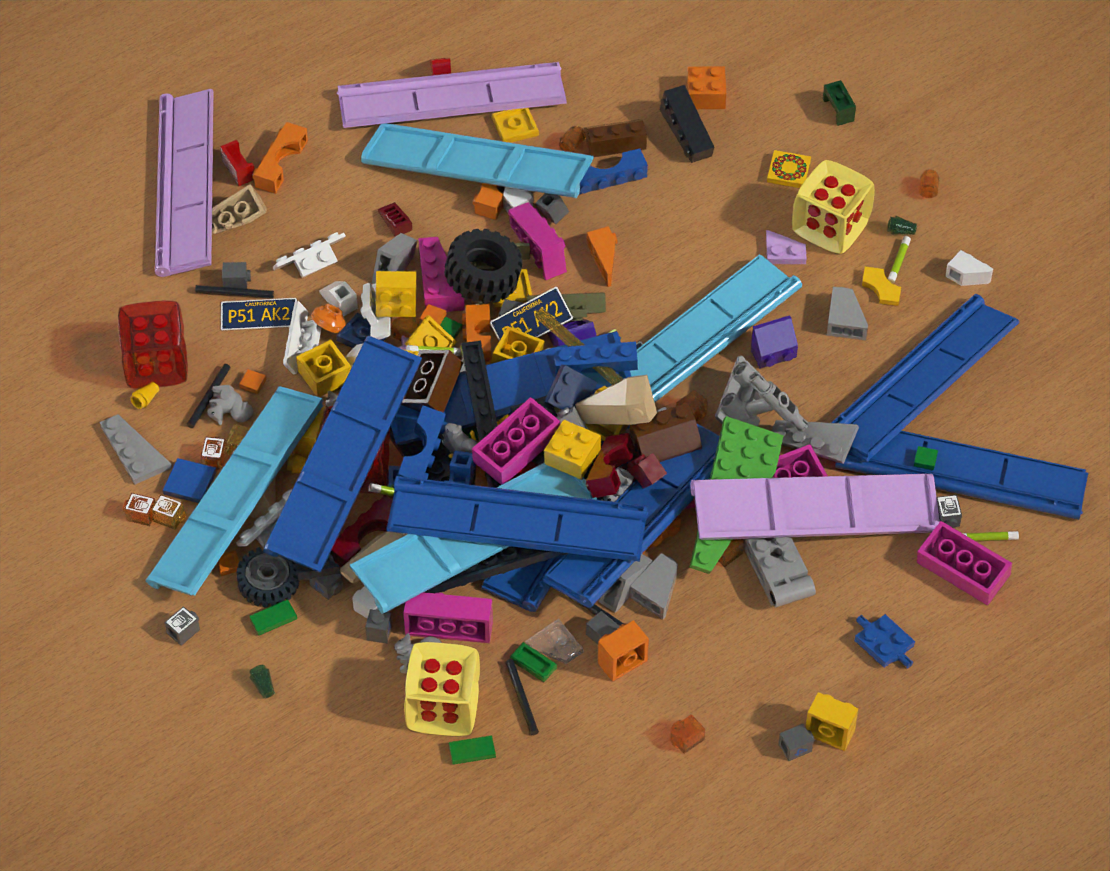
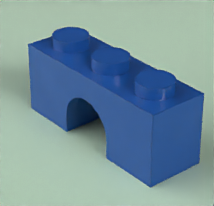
M454 451L450 463L449 481L444 482L472 484L476 472V464L473 462L472 453Z

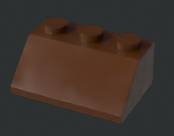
M638 119L584 127L588 149L593 157L619 154L639 148L646 150L647 133L643 120Z
M419 350L417 356L421 357L422 360L401 405L418 412L421 411L422 406H426L444 413L464 362L450 350Z
M688 403L657 412L650 422L630 425L629 434L639 456L642 454L648 456L654 453L658 461L662 462L702 449L696 419Z

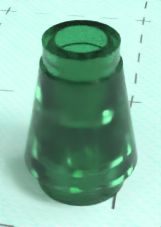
M890 216L887 225V232H891V234L915 235L917 229L916 223L898 216Z
M258 665L252 668L249 672V678L262 697L269 698L273 696L275 692L269 669L265 665Z

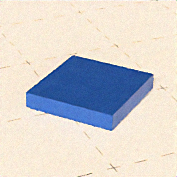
M177 458L163 488V494L199 503L217 472L216 467Z

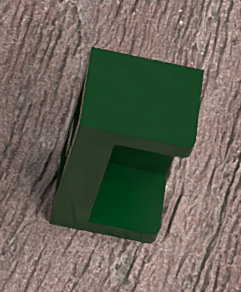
M842 80L825 84L823 101H830L837 113V126L854 122L856 105Z

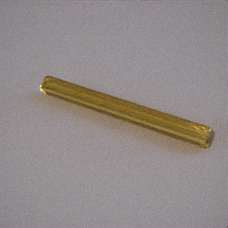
M540 308L536 311L535 317L568 347L584 345L546 310ZM592 367L612 385L623 380L610 367Z

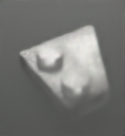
M559 618L525 641L527 645L536 651L565 664L584 652L582 646Z

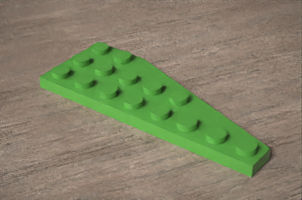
M726 416L723 419L710 480L772 478L776 472L784 435ZM697 531L689 568L709 574L732 539L701 540Z

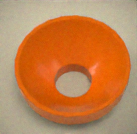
M332 304L316 307L311 314L312 320L317 325L333 333H339L346 325L342 311Z

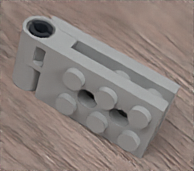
M791 537L739 539L771 606L773 605L776 608L816 594L814 582L808 575V570Z

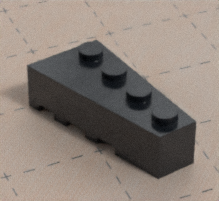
M682 85L664 91L659 110L683 148L685 156L689 158L691 163L712 157L715 147L686 86Z

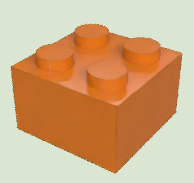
M725 66L688 67L687 91L696 109H726Z
M634 620L628 624H622L613 633L605 634L598 641V664L612 682L648 661L649 638Z

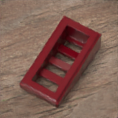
M395 202L378 209L379 214L395 237L400 233L405 234L412 231L411 220Z

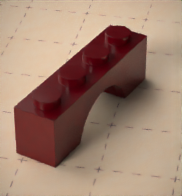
M629 433L605 438L586 479V487L591 492L593 498L617 494L621 481L616 468L631 461L635 453V447Z
M384 495L380 500H376L366 513H362L353 525L348 526L343 534L337 538L330 553L333 556L334 562L338 563L341 568L361 550L359 543L364 536L374 531L387 532L392 499Z

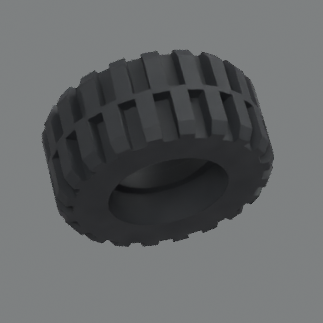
M473 229L472 232L468 230L462 233V235H458L449 247L444 267L445 277L450 287L453 286V290L457 294L460 293L464 299L467 300L469 298L475 303L478 301L483 304H488L490 301L496 303L500 299L504 300L509 297L517 286L523 265L522 255L519 249L517 250L514 242H510V239L505 235L504 237L501 236L500 232L489 231L490 229ZM470 262H485L497 270L484 271L476 268Z

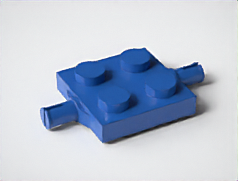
M886 614L874 622H869L863 615L856 619V622L864 630L855 635L854 641L882 667L885 668L890 663L900 661L907 669L913 665L914 662L905 654L914 647L915 641Z

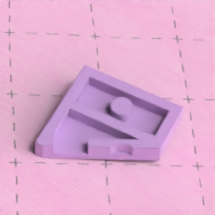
M766 230V250L769 262L772 264H806V244Z

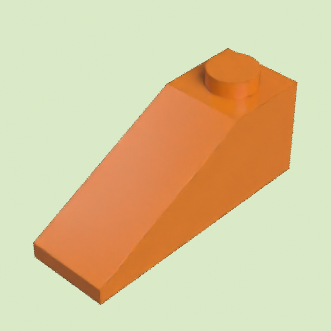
M609 226L587 232V247L608 287L612 286L615 244L618 243L616 234L611 232Z

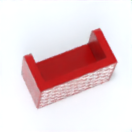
M238 140L220 146L222 162L237 185L241 186L253 181L254 165L252 162L247 163L241 154Z

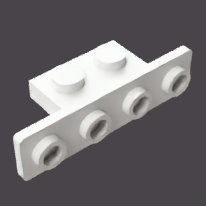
M336 232L328 236L327 241L321 242V240L312 243L310 245L311 248L304 250V248L298 249L293 252L294 256L289 258L283 256L277 259L273 269L275 271L294 262L301 277L304 278L337 262L330 245L343 240L346 235L345 233L339 235Z
M371 283L364 284L363 293L361 294L363 302L361 314L371 325V337L376 339L389 337L391 317H376V283L372 285Z
M299 301L294 303L283 359L284 366L292 374L298 373L296 356L319 345L322 328L313 320L307 321L308 311Z
M292 489L282 495L283 499L271 505L268 508L269 512L265 516L254 521L255 525L251 529L241 533L240 539L236 542L238 546H248L256 538L261 546L265 547Z

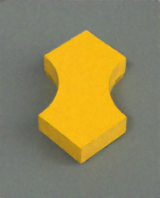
M865 266L862 286L873 290L878 296L880 304L899 306L901 287L888 281L884 274V269Z

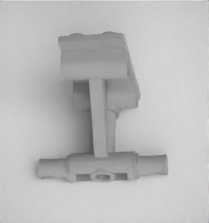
M742 355L738 356L715 418L721 424L723 419L728 416L758 426L760 423L758 414L775 410L785 421H790L798 431L805 430L809 422L799 414L798 407L789 399L788 395L782 392L773 382L767 381Z

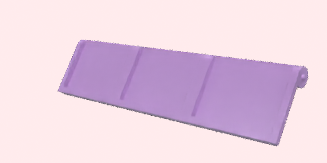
M559 62L340 85L338 86L337 94L339 95L343 128L567 104L561 79V67Z
M212 89L174 98L171 94H162L159 97L155 274L159 277L211 265L214 94Z
M933 474L691 481V494L695 496L699 539L932 533L940 522Z

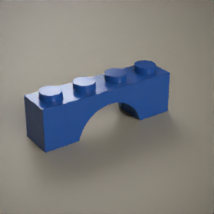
M641 149L623 152L620 162L608 169H599L590 165L580 182L579 194L646 178L648 164Z
M636 341L554 348L556 375L561 365H566L577 372L597 366L610 367L617 372L638 370Z
M422 406L413 432L421 439L423 451L415 456H405L397 476L427 480L429 474L425 473L427 467H432L435 456L431 454L433 450H438L441 441L438 435L439 433H444L445 425L447 424L444 421L446 413Z

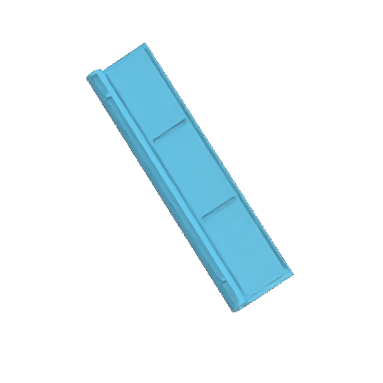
M388 123L379 126L361 155V162L363 164L572 198L578 197L580 182L594 159L591 155Z
M759 254L637 349L638 370H631V376L647 375L654 403L802 288L801 280L795 275L789 278Z
M281 386L277 388L270 401L147 577L146 582L148 585L155 589L163 586L195 596L323 407L322 402L324 400L322 398Z
M545 463L497 487L597 500V498L592 497L591 492L587 489L584 477L580 480ZM407 534L350 564V568L375 598L378 610L384 614L509 546Z

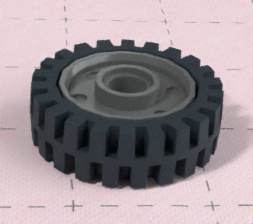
M261 547L256 548V553L251 550L248 552L249 556L245 554L242 557V561L239 562L237 568V583L240 593L244 599L247 598L249 603L254 601V605L258 607L262 603L263 607L268 608V603L274 606L276 602L281 603L284 599L290 600L291 594H296L300 580H298L295 562L279 555L278 557L270 556Z

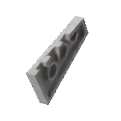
M119 414L100 422L104 434L134 484H138L172 468L171 463Z
M775 421L771 431L784 435L782 445L799 449L810 444L817 456L842 464L845 462L859 429L856 424L809 422L805 430L798 431L790 421Z

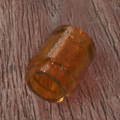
M571 126L560 138V148L565 152L575 151L586 139L584 130L579 126Z
M925 170L920 176L919 193L925 198H933L938 194L939 176L934 170Z

